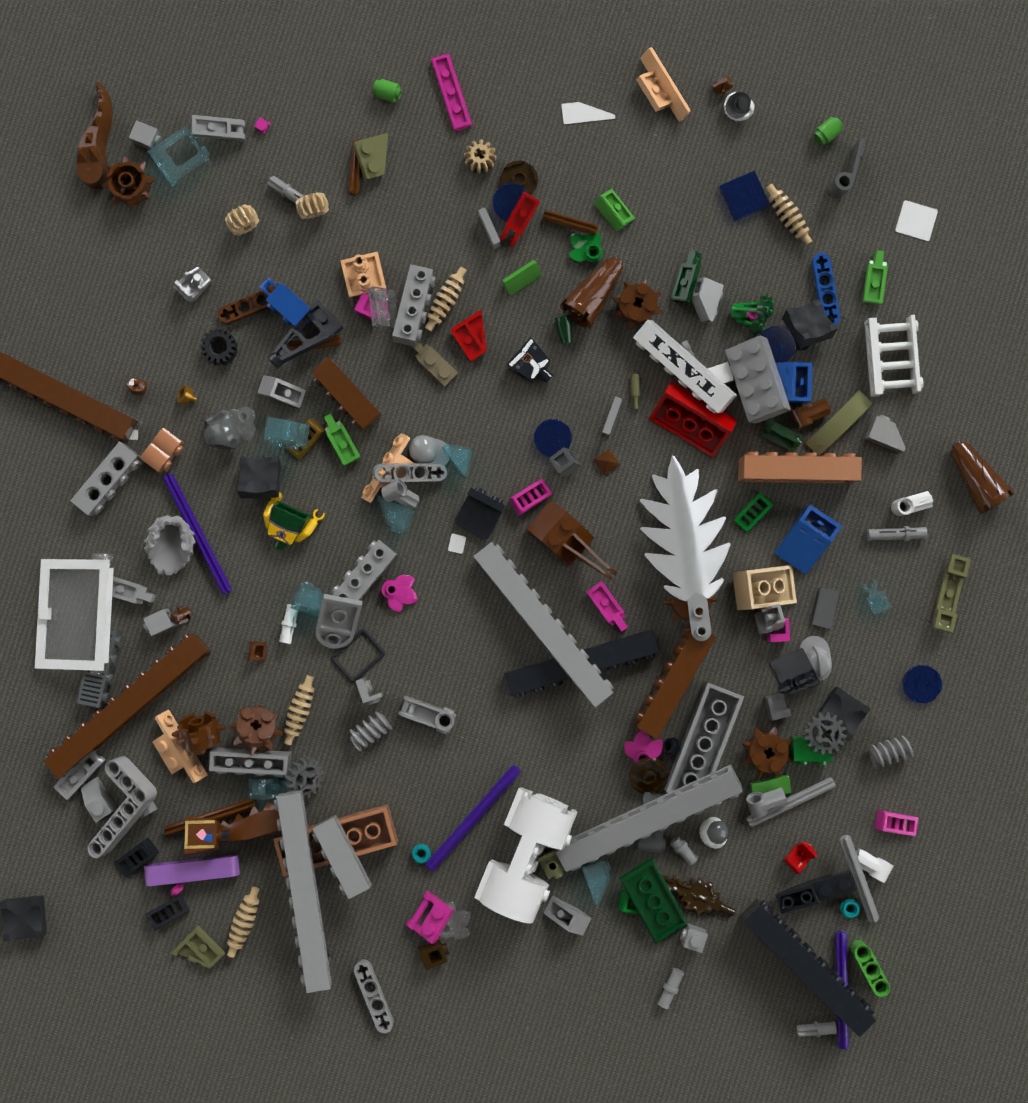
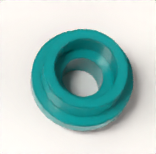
M418 844L413 848L412 858L415 862L423 864L430 859L431 851L427 845ZM423 850L425 855L419 856L418 851Z
M848 898L842 901L840 911L844 917L854 918L859 914L860 906L857 901ZM848 905H852L851 911L846 910Z

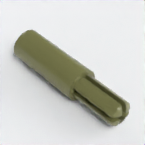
M631 374L633 409L638 410L640 409L639 374Z

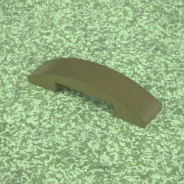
M858 390L805 444L813 453H817V456H819L872 405V402Z
M951 554L937 596L933 628L953 633L957 618L955 612L963 580L967 577L971 559Z

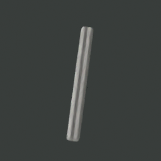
M829 777L786 798L787 804L768 810L767 814L761 818H755L752 815L746 818L749 826L754 827L835 788V782Z
M843 835L839 841L867 919L870 923L877 922L879 915L852 839L849 835Z

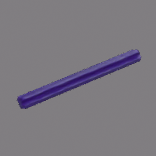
M837 931L835 933L836 972L843 978L842 980L847 986V933ZM837 1016V1046L841 1049H847L849 1047V1026Z

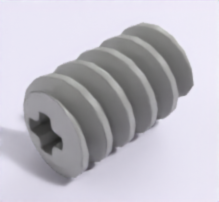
M376 711L375 719L369 716V723L365 720L362 721L364 727L356 725L357 732L350 729V739L360 752L362 751L361 745L366 748L368 747V741L370 743L375 742L374 736L379 739L381 738L380 732L386 734L387 728L392 730L390 723L383 714Z
M902 735L898 737V740L892 738L891 742L885 740L884 744L878 742L876 746L873 744L869 746L870 759L875 769H877V763L884 767L885 760L891 765L892 758L898 763L899 756L905 761L906 754L914 758L909 741Z

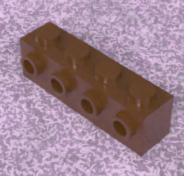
M329 356L312 371L315 376L312 379L319 387L324 385L328 390L325 392L332 401L336 399L341 404L338 408L345 415L349 413L354 418L351 422L358 430L361 427L364 431L367 430L382 416Z

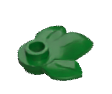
M597 231L594 236L586 234V236L571 234V244L574 249L569 253V256L576 262L586 260L591 263L598 262L603 255L602 248L600 247L601 236ZM590 251H595L597 255L591 256Z

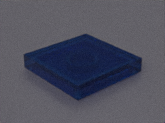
M755 170L719 186L734 222L770 206Z

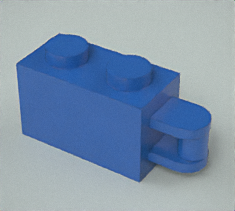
M267 277L259 286L268 295L266 299L268 302L267 306L275 313L277 311L283 315L281 319L289 326L291 324L296 326L311 309L283 282L277 285L271 278ZM271 285L276 288L272 293L267 290Z

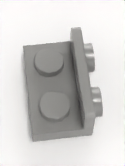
M365 677L356 680L363 703L368 702L371 705L381 700L380 697L383 696L382 691L371 695L373 687L370 680L366 681Z

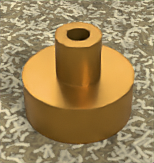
M182 385L177 394V402L183 405H187L190 401L195 402L197 395L193 394V388Z

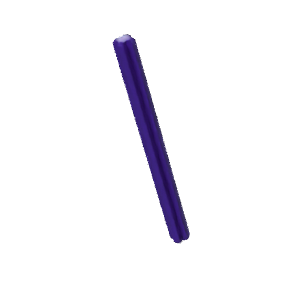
M171 473L165 475L163 480L184 521L189 524L190 529L194 532L195 543L222 594L229 593L232 588L174 475Z
M512 765L430 857L425 863L429 870L434 871L521 773L517 766Z

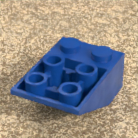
M776 363L789 404H808L811 402L812 363Z
M807 505L774 554L806 575L831 544L842 525L812 505Z

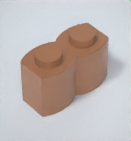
M162 428L143 452L140 459L157 472H166L172 465L171 460L175 455L179 456L183 451L184 442L166 428Z

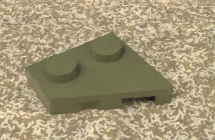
M388 133L359 140L352 144L365 181L385 174Z
M199 925L171 952L175 956L178 954L187 957L189 961L198 962L207 968H211L225 954Z

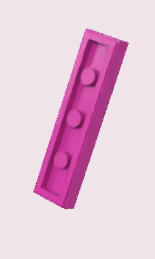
M449 53L432 58L431 62L454 132L472 127Z

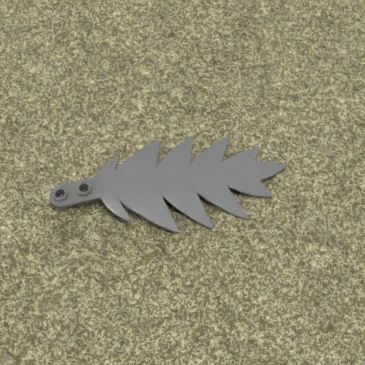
M672 456L668 467L667 479L655 474L652 475L657 490L668 504L640 499L644 507L670 529L641 527L640 530L673 555L645 553L644 556L660 573L678 586L665 585L664 589L677 599L687 601L692 636L698 641H705L711 635L707 599L719 590L724 579L721 578L711 584L709 583L714 579L723 564L731 544L726 543L704 552L726 520V517H722L699 526L713 504L718 491L715 489L693 501L698 486L699 470L696 469L686 476L675 456ZM697 608L702 609L701 615L695 613ZM700 627H703L705 629V633L703 635H700L698 633V629Z

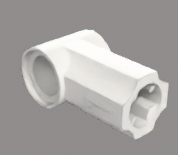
M928 491L895 500L891 505V510L897 516L908 515L933 507V499ZM901 502L905 504L904 512L900 509Z
M858 849L856 853L862 869L867 871L872 877L885 883L894 866L879 857L876 858L868 852Z

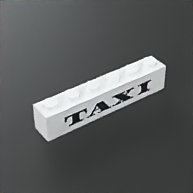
M647 320L633 337L637 341L636 345L639 348L648 350L651 353L650 357L657 363L661 362L665 366L664 370L670 375L675 374L679 378L678 382L683 387H689L693 391L692 395L700 401L703 399L707 403L706 407L711 412L722 413L737 396L653 320Z

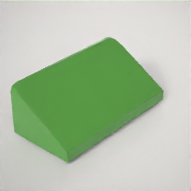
M613 189L600 195L594 202V205L616 232L635 219Z
M532 260L503 279V286L510 296L541 277L536 261Z
M788 774L749 783L751 792L764 794L782 787L784 794L791 793Z

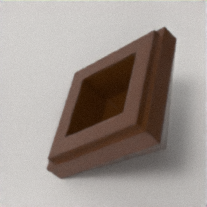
M610 449L593 459L603 475L620 465Z
M250 641L248 660L265 661L267 642Z

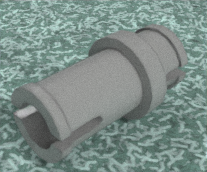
M676 836L670 842L674 852L680 854L689 866L697 861L698 856L691 851L685 840L682 841L679 836Z

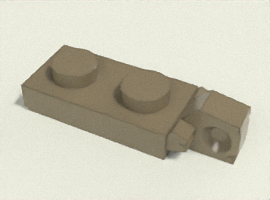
M417 341L416 346H412L417 352L415 357L418 359V362L444 387L458 375V372L428 344L423 347Z

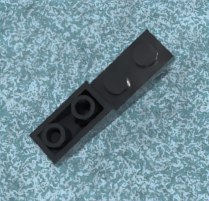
M846 871L835 875L828 874L783 890L775 894L781 914L819 904V901L855 892L857 888L851 871Z

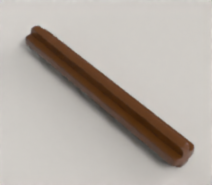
M253 797L195 817L220 820L250 810L254 806L257 807V802ZM185 820L165 826V835L171 836L185 831Z

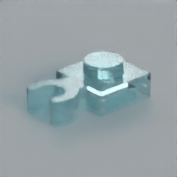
M872 579V588L869 589L866 583H863L862 589L869 594L864 599L871 614L876 615L891 608V605L884 590L878 591V583L875 579Z

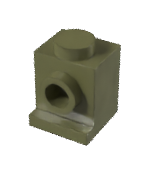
M551 848L540 854L538 860L548 879L553 877L555 880L564 875L563 871L565 869L555 853L556 849ZM555 863L556 868L551 869L549 864Z

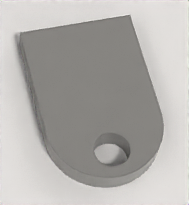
M324 594L316 624V637L318 641L329 648L347 646L354 638L362 601ZM336 636L338 639L332 641L328 637Z

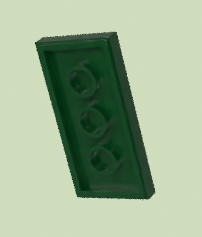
M652 858L619 877L655 944L688 924Z

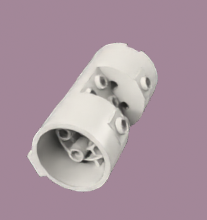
M521 787L518 788L504 823L505 826L522 835L511 865L495 860L489 861L474 898L487 908L505 917L523 923H533L542 902L547 901L550 891L547 890L549 884L532 874L536 871L539 864L537 857L543 853L546 846L560 850L564 849L565 846H569L572 839L570 835L571 828L578 812L575 809L567 810L568 805L543 794L536 793V795H532L533 791Z

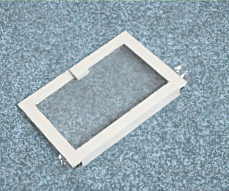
M94 553L92 554V560L41 559L35 669L90 670V674L102 675V671H106V663H109L114 569L111 568L112 554Z

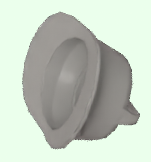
M819 636L807 637L802 641L800 649L803 648L819 680H825L832 669L828 643Z

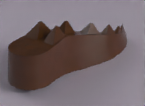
M97 81L95 82L97 93L95 117L80 140L76 162L79 178L92 189L102 188V184L108 181L107 174L109 170L107 168L106 146L113 118L109 94L105 87Z
M268 802L261 812L254 806L249 817L243 818L240 814H237L232 824L229 825L223 821L220 829H231L230 841L256 839L279 832L277 826V819H280L279 811H275V806L271 802Z

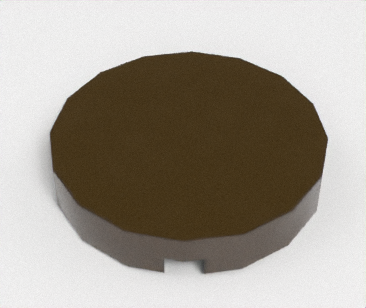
M512 161L505 166L501 173V187L505 194L519 200L523 191L532 195L538 184L537 172L531 164L525 161Z
M656 758L640 759L630 769V783L640 793H656L667 783V769L663 762Z

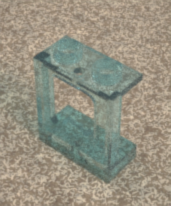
M186 126L148 151L173 188L180 184L178 182L179 178L204 161H207L208 164L211 163L208 159L210 153L204 145L199 146L197 143L199 138L191 136V131ZM187 136L197 148L198 154L181 166H176L168 155L167 149Z

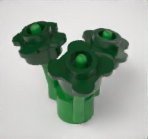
M768 293L765 296H760L761 302L733 303L731 308V319H736V323L750 326L749 332L755 334L754 338L757 337L758 333L762 334L765 330V323L763 322H767V319L773 314L772 304H774V301H772V297H768ZM749 312L757 313L758 318H760H755L753 323L744 320V318H748Z

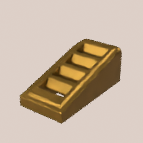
M308 419L285 448L298 460H301L324 435L326 430L315 419ZM307 432L312 437V439H309L305 435V433ZM300 438L307 443L306 446L299 440ZM295 443L302 449L301 452L294 446Z

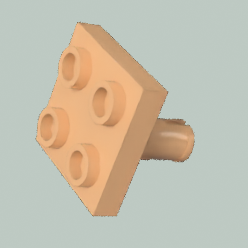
M378 252L365 255L358 254L352 258L340 260L350 299L360 297L362 293L368 295L387 290Z

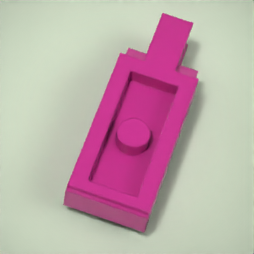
M602 581L586 592L611 626L616 624L621 632L628 628L623 621V618L626 617L623 609Z

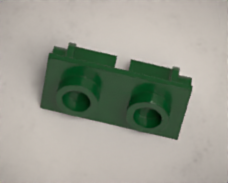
M768 419L760 436L792 453L800 446L803 437L771 419Z

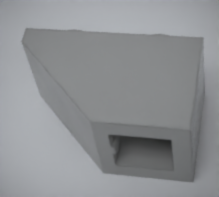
M706 277L697 279L691 298L698 317L703 323L713 322L716 318L718 303L723 296L722 290L724 285Z

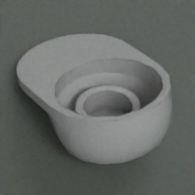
M420 435L415 437L409 444L410 457L417 463H439L445 466L450 460V449L441 440Z

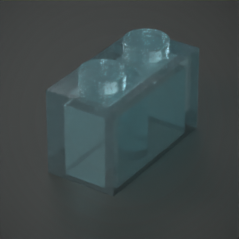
M267 417L264 440L271 441L270 445L282 447V443L287 444V448L298 450L299 446L306 447L310 424Z

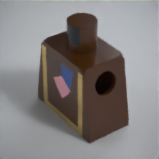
M186 816L185 855L192 856L217 851L220 849V841L231 840V829H220L219 821Z

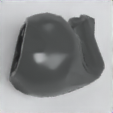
M223 409L213 416L206 417L205 423H207V428L204 431L206 445L221 449H236L240 442L239 431L231 414Z

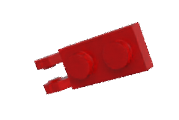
M523 191L499 239L503 241L508 231L512 229L516 233L511 238L509 246L513 247L519 236L523 234L540 200Z

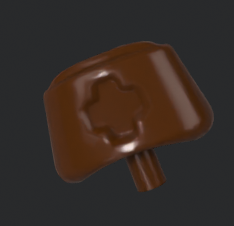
M728 75L717 82L713 81V91L716 94H724L733 87L731 78Z
M132 377L127 381L126 387L131 393L141 396L146 393L147 382Z
M181 606L177 607V612L170 614L174 623L178 625L192 618L191 609L188 607L181 609Z

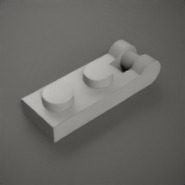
M199 115L191 116V136L228 139L237 142L245 141V134L243 133V128H245L244 120ZM231 127L236 128V132H231Z
M96 751L86 755L53 788L66 800H69L106 761L103 756L96 754ZM89 758L94 762L91 766L86 762Z

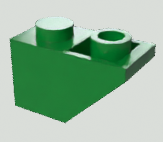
M790 736V758L796 761L797 765H808V762H815L816 765H827V762H833V757L826 750L824 755L820 754L819 749L817 752L812 751L813 746L808 747L806 745L809 740L803 739L804 736Z

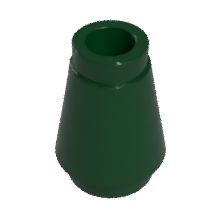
M570 315L556 317L554 325L561 344L573 342L572 319L570 320Z

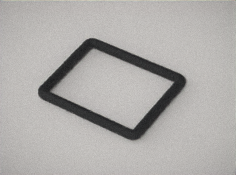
M361 629L354 635L353 640L347 646L339 648L331 656V661L350 682L354 683L384 657L385 651L365 629ZM364 633L381 654L357 676L352 678L337 662L335 657Z

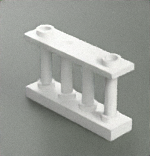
M910 315L906 318V323L880 325L877 323V318L867 319L864 324L870 396L878 397L883 394L885 389L912 387V394L920 392L921 388H923V378L920 377L916 334L919 326L918 321L915 320V315ZM907 330L908 342L883 344L879 342L878 334L880 332ZM906 349L909 351V361H880V353L882 351ZM910 368L911 380H882L881 372L883 370Z

